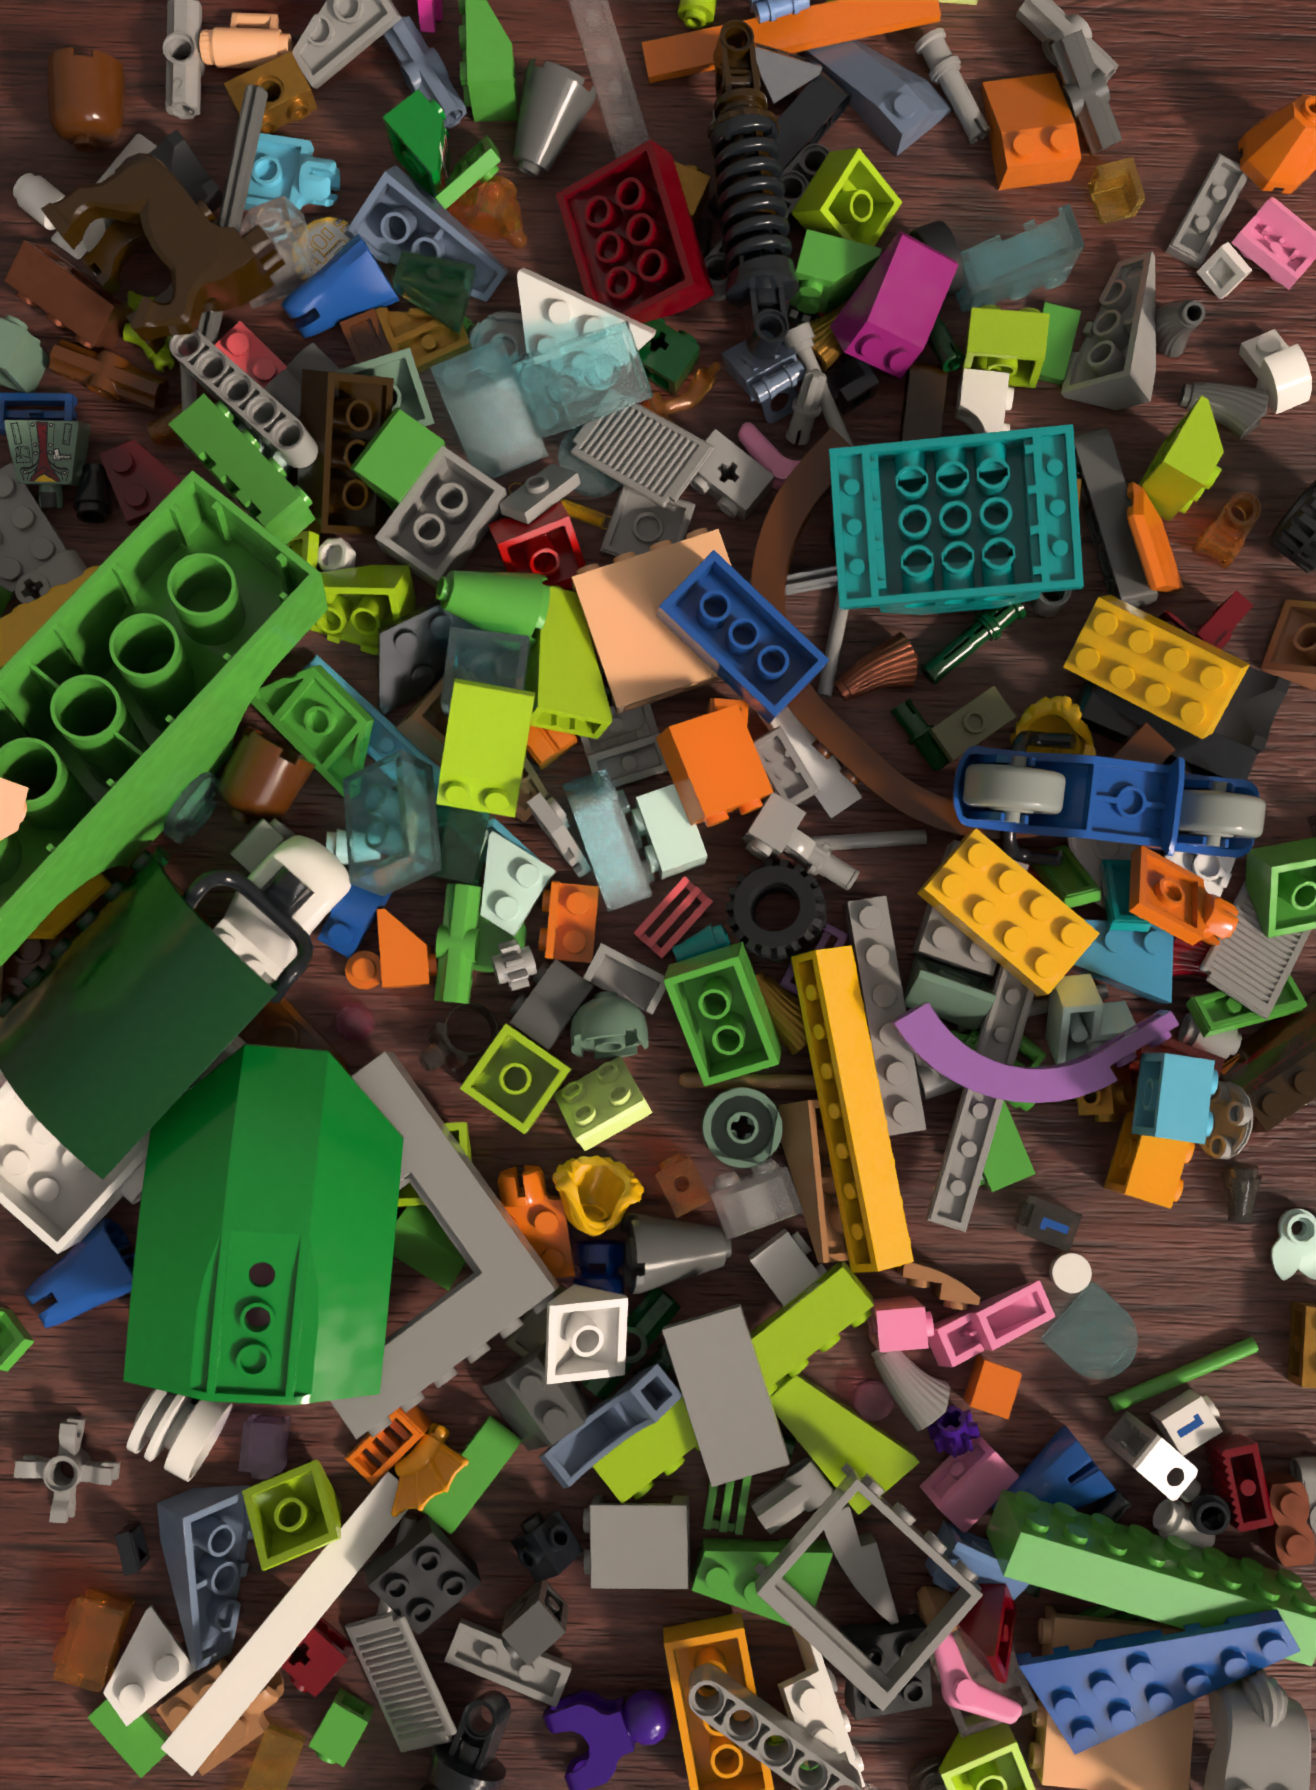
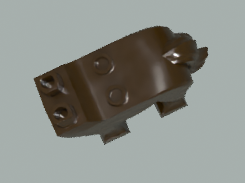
M137 153L123 161L114 174L101 183L78 185L60 201L48 203L41 208L49 221L73 250L83 240L85 231L90 223L100 218L115 219L111 226L106 229L98 244L81 258L112 297L120 288V275L126 261L137 250L151 245L162 263L171 272L172 285L153 300L143 296L138 309L127 315L126 318L131 323V328L156 355L165 345L167 336L195 332L199 326L202 313L221 312L237 308L262 295L275 285L270 276L286 264L275 249L276 247L259 224L242 237L234 227H221L205 202L200 199L195 203L162 161L151 154Z

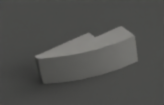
M847 1503L824 1529L828 1543L841 1568L857 1591L891 1625L898 1623L897 1612L877 1542L871 1531L860 1535L857 1534L851 1509Z

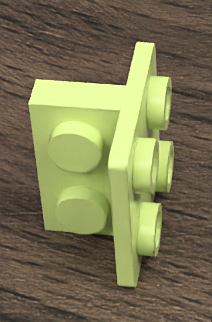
M617 1057L610 1062L602 1064L598 1069L576 1081L568 1083L554 1094L577 1143H580L584 1151L652 1114L648 1103L622 1057Z

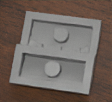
M650 703L617 715L614 706L610 705L612 723L598 739L580 736L598 793L668 771L656 741V737L660 733L658 732Z

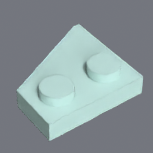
M491 831L488 839L480 915L515 937L556 871L494 831Z

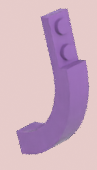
M923 1001L890 1021L900 1038L914 1054L947 1079L980 1094L997 1099L1025 1103L1058 1102L1077 1098L1098 1091L1118 1081L1110 1068L1111 1065L1114 1064L1115 1068H1119L1128 1064L1137 1057L1136 1050L1146 1044H1149L1150 1047H1155L1165 1042L1172 1036L1169 1031L1179 1025L1171 1011L1159 1010L1078 1058L1049 1066L1024 1067L993 1061L963 1044L941 1022L929 1002Z

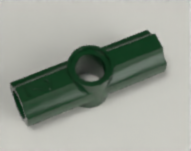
M660 1287L650 1290L627 1317L626 1333L630 1332L638 1335L641 1344L636 1350L626 1351L625 1374L635 1362L643 1358L647 1348L661 1333L663 1327L681 1309V1306ZM625 1375L580 1381L589 1391L604 1401Z

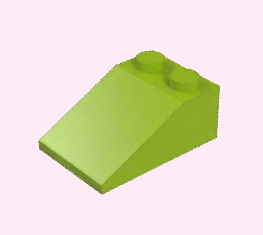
M455 678L436 804L515 818L535 692Z

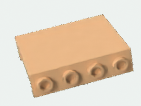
M707 528L697 529L688 533L685 540L673 544L671 540L660 541L650 546L649 552L636 555L635 552H627L615 557L612 564L599 567V564H590L577 570L578 575L572 576L573 591H576L612 695L611 701L616 715L722 680L656 617L661 603L713 550L731 565L719 529L708 532Z
M1046 1605L1045 1618H1040L1038 1623V1640L1040 1644H1043L1042 1656L1054 1654L1053 1648L1068 1645L1069 1650L1073 1651L1090 1648L1096 1640L1160 1629L1162 1634L1166 1635L1183 1632L1184 1629L1162 1623L1057 1613L1052 1605ZM1038 1698V1701L1034 1700L1032 1704V1724L1036 1727L1035 1742H1030L1029 1766L1035 1771L1041 1784L1045 1786L1086 1790H1189L1195 1700L1075 1755Z

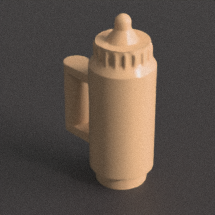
M233 12L230 27H215L212 30L201 31L199 50L203 63L207 65H215L218 68L254 69L289 51L292 52L293 42L290 34L282 33L281 29H279L278 14Z

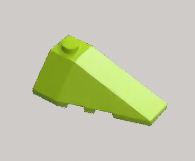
M368 565L320 572L322 574L328 610L310 630L327 635L328 641L339 644L343 640L361 646L360 651L379 655L378 629L415 611L416 597L409 565Z

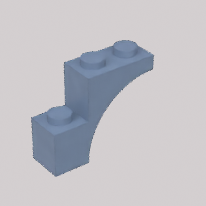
M658 1363L645 1368L632 1377L611 1398L595 1403L591 1407L585 1424L548 1447L539 1458L564 1489L569 1488L594 1464L622 1442L645 1427L656 1423L683 1395Z

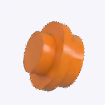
M359 951L353 954L348 959L345 967V974L350 984L363 990L376 987L382 981L380 957L370 951Z

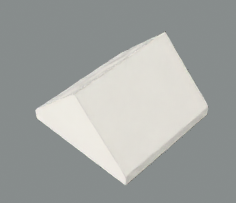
M574 1284L547 1303L546 1384L625 1375L628 1298L625 1295Z

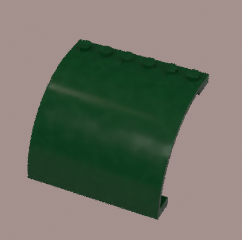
M159 845L152 853L147 849L143 850L129 866L134 872L125 882L120 878L116 879L102 895L107 901L101 908L96 911L93 907H90L75 924L80 930L74 937L69 940L66 936H63L48 953L53 959L46 967L42 969L39 965H36L21 982L26 988L16 998L9 994L0 1004V1069L4 1077L37 1120L69 1152L101 1179H104L278 993L277 981L266 972L260 976L209 927L185 900L164 869L171 855Z

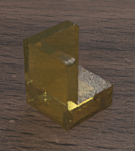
M1133 157L1097 166L1088 183L1098 220L1102 225L1136 216L1145 201V194Z

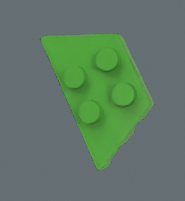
M321 665L313 666L259 688L251 704L308 761L316 764L315 769L346 800L354 798L358 793L374 718Z

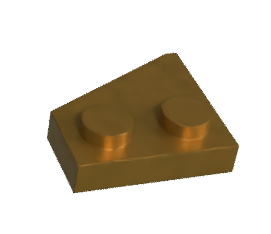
M386 307L375 309L392 353L410 347L418 373L473 349L456 309H438L433 312L421 308H409V312L389 311Z

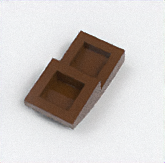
M374 308L339 322L357 364L392 353Z

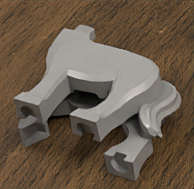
M1261 1669L1208 1693L1211 1720L1216 1739L1209 1757L1204 1790H1309L1311 1772V1733L1309 1721L1301 1704L1292 1697H1288L1283 1687L1279 1686L1275 1678L1268 1676L1265 1670Z

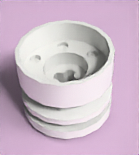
M154 1389L137 1414L126 1448L137 1454L150 1440L144 1458L149 1462L154 1460L164 1448L169 1449L164 1469L189 1482L211 1451L230 1415L233 1405L231 1402L199 1400L194 1405L191 1403L193 1399L191 1397Z

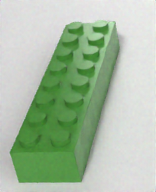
M1002 1489L986 1529V1534L1004 1577L1184 1629L1183 1625L1199 1623L1201 1628L1223 1625L1229 1617L1278 1609L1301 1650L1284 1659L1308 1666L1313 1665L1316 1658V1600L1303 1585L1302 1579L1294 1572L1280 1568L1278 1571L1263 1567L1257 1561L1246 1557L1241 1560L1232 1558L1213 1547L1207 1546L1204 1549L1195 1547L1176 1536L1169 1535L1167 1538L1158 1536L1139 1525L1132 1524L1130 1527L1121 1525L1099 1513H1094L1091 1516L1077 1512L1073 1507L1062 1502L1051 1504L1040 1501L1037 1497L1025 1491L1014 1493Z

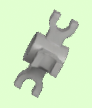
M69 1417L67 1422L60 1423L59 1452L55 1457L49 1458L25 1454L23 1460L18 1459L15 1461L13 1478H43L45 1485L54 1492L49 1522L66 1523L68 1522V1517L73 1518L75 1516L76 1486L80 1482L111 1485L113 1480L119 1479L121 1462L91 1461L89 1454L81 1448L86 1418ZM62 1461H66L73 1466L74 1478H68L62 1473Z

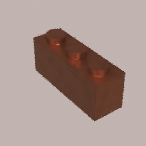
M24 240L4 280L17 290L15 295L29 305L41 307L47 312L45 317L59 327L71 329L76 333L75 339L92 350H96L97 347L114 349L124 330L125 324L128 322L126 316L134 311L116 296L112 297L101 285L43 244Z

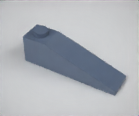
M397 165L383 173L344 233L350 239L360 234L374 258L379 261L398 265L408 269L410 273L434 279L443 283L446 287L485 302L490 299L509 272L425 188Z

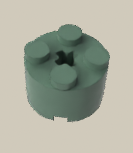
M747 1087L729 1088L718 1093L707 1104L701 1121L702 1136L711 1153L721 1162L737 1168H749L765 1161L777 1149L782 1137V1119L775 1104L762 1092ZM740 1116H746L745 1121L751 1125V1131H744L742 1137H737V1131L731 1128V1123L738 1122Z

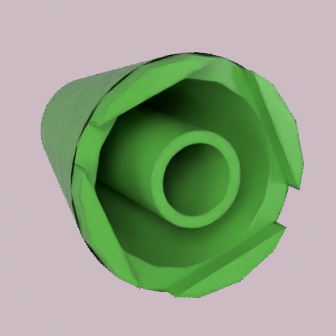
M451 570L446 577L442 576L436 589V599L441 600L440 603L443 610L517 649L530 650L537 641V639L531 638L535 628L543 629L550 599V586L543 585L542 582L547 580V577L538 573Z

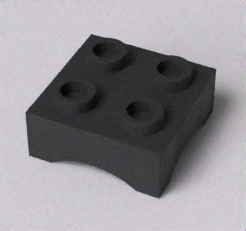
M178 129L167 135L154 150L148 153L162 161L195 203L202 199L211 212L221 207L223 195L220 189L203 168Z
M1249 667L1213 732L1255 750L1257 754L1263 752L1273 720L1287 694L1291 681Z
M428 1514L415 1524L409 1534L398 1545L387 1553L375 1557L364 1566L367 1586L398 1616L405 1615L409 1626L418 1635L481 1583L477 1564L446 1537Z
M916 1613L902 1615L898 1618L899 1622L892 1625L889 1622L869 1625L850 1624L840 1626V1631L887 1674L927 1625ZM928 1658L884 1711H881L846 1678L844 1690L845 1705L854 1719L860 1720L932 1706L930 1658Z

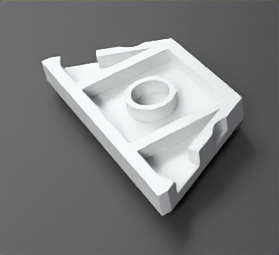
M524 267L518 271L517 281L527 357L593 389L600 386L656 334L657 330Z

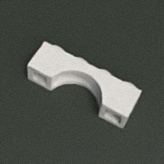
M963 369L958 384L955 418L966 424L974 434L1010 431V424L1004 423L1005 410H1011L1014 397V387H1008L1009 373Z

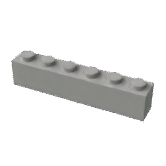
M886 896L846 902L842 905L846 932L849 934L847 937L849 946L852 945L889 1136L926 1130L913 1051L900 1038L890 1023L891 1020L905 1013L906 1008Z

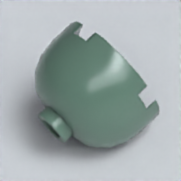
M615 992L597 993L594 996L595 999L584 1003L572 1018L570 1030L571 1052L578 1057L584 1058V1050L594 1052V1059L623 1058L638 1054L637 1046L641 1044L644 1049L648 1048V1029L644 1014L637 1005L628 999L618 997V994Z

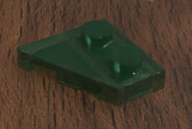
M402 251L393 278L394 291L454 332L460 333L477 276L476 265Z

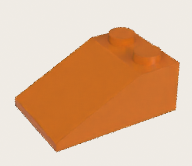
M1055 73L982 82L981 91L986 121L991 128L989 138L998 190L1071 181L1082 158L1076 123Z

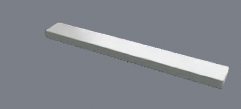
M388 1471L341 1527V1539L325 1546L162 1744L161 1749L191 1776L194 1775L408 1511V1509L397 1517L391 1515L399 1480Z

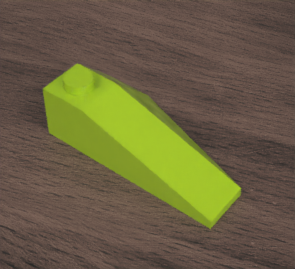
M984 1716L963 1724L939 1767L947 1790H1035L1009 1725Z

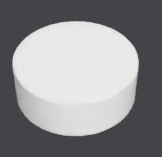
M1074 1252L1058 1254L1052 1260L1049 1268L1050 1278L1054 1285L1068 1293L1082 1291L1091 1280L1092 1272L1088 1261Z

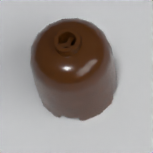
M72 47L58 49L48 55L47 81L50 125L58 137L74 145V148L78 151L86 153L96 152L99 148L110 146L120 137L123 126L126 79L125 74H123V65L120 61L98 50H91V57L74 55V48Z
M246 726L218 782L221 798L232 807L229 814L247 825H250L253 819L260 821L264 818L269 823L274 818L277 820L281 819L316 766L315 763L308 761L300 752L280 741L278 745L270 742L264 738V732L251 726Z

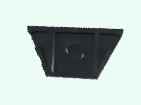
M436 600L378 629V708L381 714H384L427 693L456 662L467 672H470L514 650L512 645L441 608V600Z

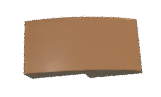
M915 1260L912 1263L897 1267V1273L907 1278V1285L930 1288V1283L935 1282L933 1294L940 1300H944V1307L967 1310V1304L979 1305L980 1297L940 1269Z

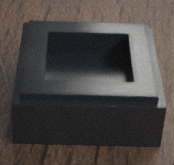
M140 1521L126 1525L115 1535L124 1576L139 1572L150 1559L143 1526Z

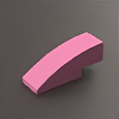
M1034 1280L980 1302L979 1305H972L967 1310H961L934 1323V1335L928 1337V1343L938 1366L955 1367L984 1350L993 1351L1056 1316L1040 1280Z

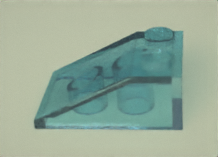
M628 321L526 353L510 364L537 439L573 429L653 397Z
M502 338L430 367L470 465L492 479L549 456Z

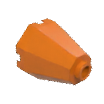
M1302 94L1266 115L1249 129L1238 142L1239 151L1243 149V156L1240 159V170L1262 191L1272 192L1277 187L1284 188L1281 193L1291 194L1316 170V96Z

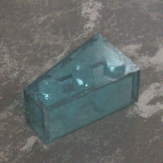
M1070 203L1058 208L1059 216L1037 226L1035 219L1024 223L1025 232L1002 241L1000 235L960 252L964 268L963 287L955 294L961 311L966 312L971 310L972 307L979 308L983 305H995L997 301L1010 298L1012 301L1018 300L1030 294L1034 289L1044 286L1045 289H1053L1062 285L1067 280L1085 246Z

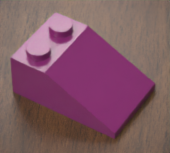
M899 231L830 325L842 350L901 379L926 345L959 264L957 261Z

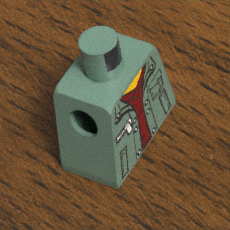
M4 420L17 482L25 485H39L40 508H64L63 486H79L82 467L86 464L90 424L80 421Z

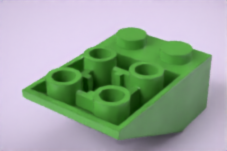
M458 0L459 12L462 15V25H459L460 50H463V61H460V81L464 89L465 106L472 107L474 122L518 121V90L512 43L487 0Z

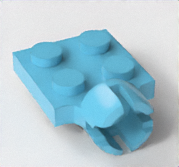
M260 133L244 210L298 218L299 212L304 205L312 204L325 207L335 205L338 195L330 193L331 190L340 191V170L336 167L334 160L314 157V147L310 140Z

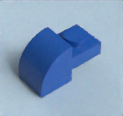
M362 868L350 878L351 887L349 892L332 908L331 914L317 938L347 958L357 953L371 925L377 921V909H384L394 890L393 887Z

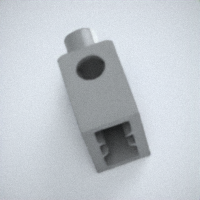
M1126 1411L1102 1440L1170 1500L1175 1501L1180 1497L1185 1502H1190L1200 1493L1201 1484L1195 1479L1198 1469L1130 1412Z

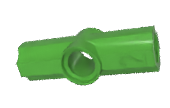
M447 883L443 924L439 925L436 938V959H439L435 1001L469 1004L473 964L478 960L480 949V928L477 927L482 887Z

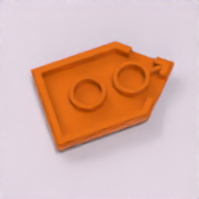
M1135 482L1128 483L1127 496L1131 499L1132 506H1129L1127 509V521L1149 589L1168 593L1178 592L1184 587L1163 521L1144 488Z

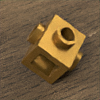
M1129 1064L1119 1068L1111 1065L1110 1068L1118 1081L1098 1091L1075 1098L1078 1104L1079 1115H1094L1095 1122L1119 1121V1113L1134 1111L1135 1089L1131 1082Z

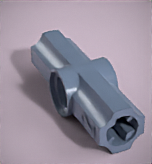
M409 16L402 17L400 21L383 34V38L400 64L401 73L411 92L414 93L419 89L428 101L433 98L445 113L446 119L443 120L445 128L450 129L459 124L463 116L467 114L466 106L449 81L448 72L437 51L433 47L429 48L421 33L417 30Z

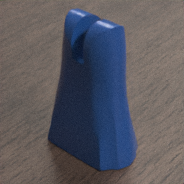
M358 234L319 271L294 289L281 302V306L289 318L299 317L295 327L303 339L322 333L338 325L339 322L373 308L375 310L399 301V297L362 236Z
M109 1218L102 1219L80 1243L70 1249L25 1290L24 1294L31 1305L53 1296L52 1293L57 1299V1302H53L48 1309L38 1315L46 1329L131 1293L135 1251L124 1256L120 1254V1252L130 1247L131 1244L118 1223Z
M1063 1425L1007 1491L1014 1493L1025 1491L1034 1495L1040 1501L1051 1504L1062 1502L1070 1505L1077 1511L1115 1491V1488L1068 1427ZM997 1501L991 1506L993 1510L995 1509Z

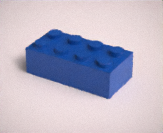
M715 550L696 567L658 608L656 617L768 724L790 704L829 661L815 645Z

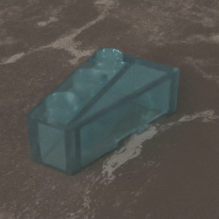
M606 769L562 784L608 912L651 897L652 893L648 883L655 881L648 860L640 861L636 849L643 847L636 825L628 827L624 814L631 812L624 790L616 792Z

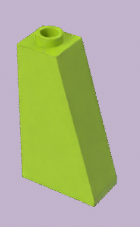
M550 586L549 607L543 629L535 628L531 638L537 639V641L528 650L526 691L535 692L530 726L598 739L612 723V714L588 626L576 592L564 590L559 586Z
M801 1373L794 1377H790L787 1374L776 1382L778 1388L770 1396L775 1414L836 1488L847 1476L841 1470L846 1462L862 1478L866 1473L872 1476L885 1489V1492L920 1463L909 1447ZM859 1491L848 1501L858 1515L872 1504Z

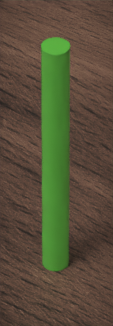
M1249 1337L1108 1397V1402L1113 1412H1118L1259 1352L1255 1340Z

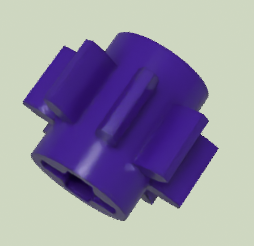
M954 1405L947 1407L946 1413L936 1420V1424H930L927 1427L930 1439L934 1440L936 1452L945 1451L952 1455L953 1458H957V1456L963 1455L967 1451L972 1452L973 1445L971 1439L980 1437L978 1425L973 1422L971 1410L968 1409L963 1412Z

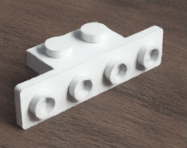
M792 1627L806 1671L777 1684L788 1718L852 1764L859 1772L863 1788L865 1783L861 1772L864 1771V1764L859 1752L851 1744L848 1732L851 1731V1725L845 1711L838 1705L835 1692L838 1691L835 1677L831 1670L825 1666L822 1654ZM814 1760L803 1762L809 1769L819 1765Z

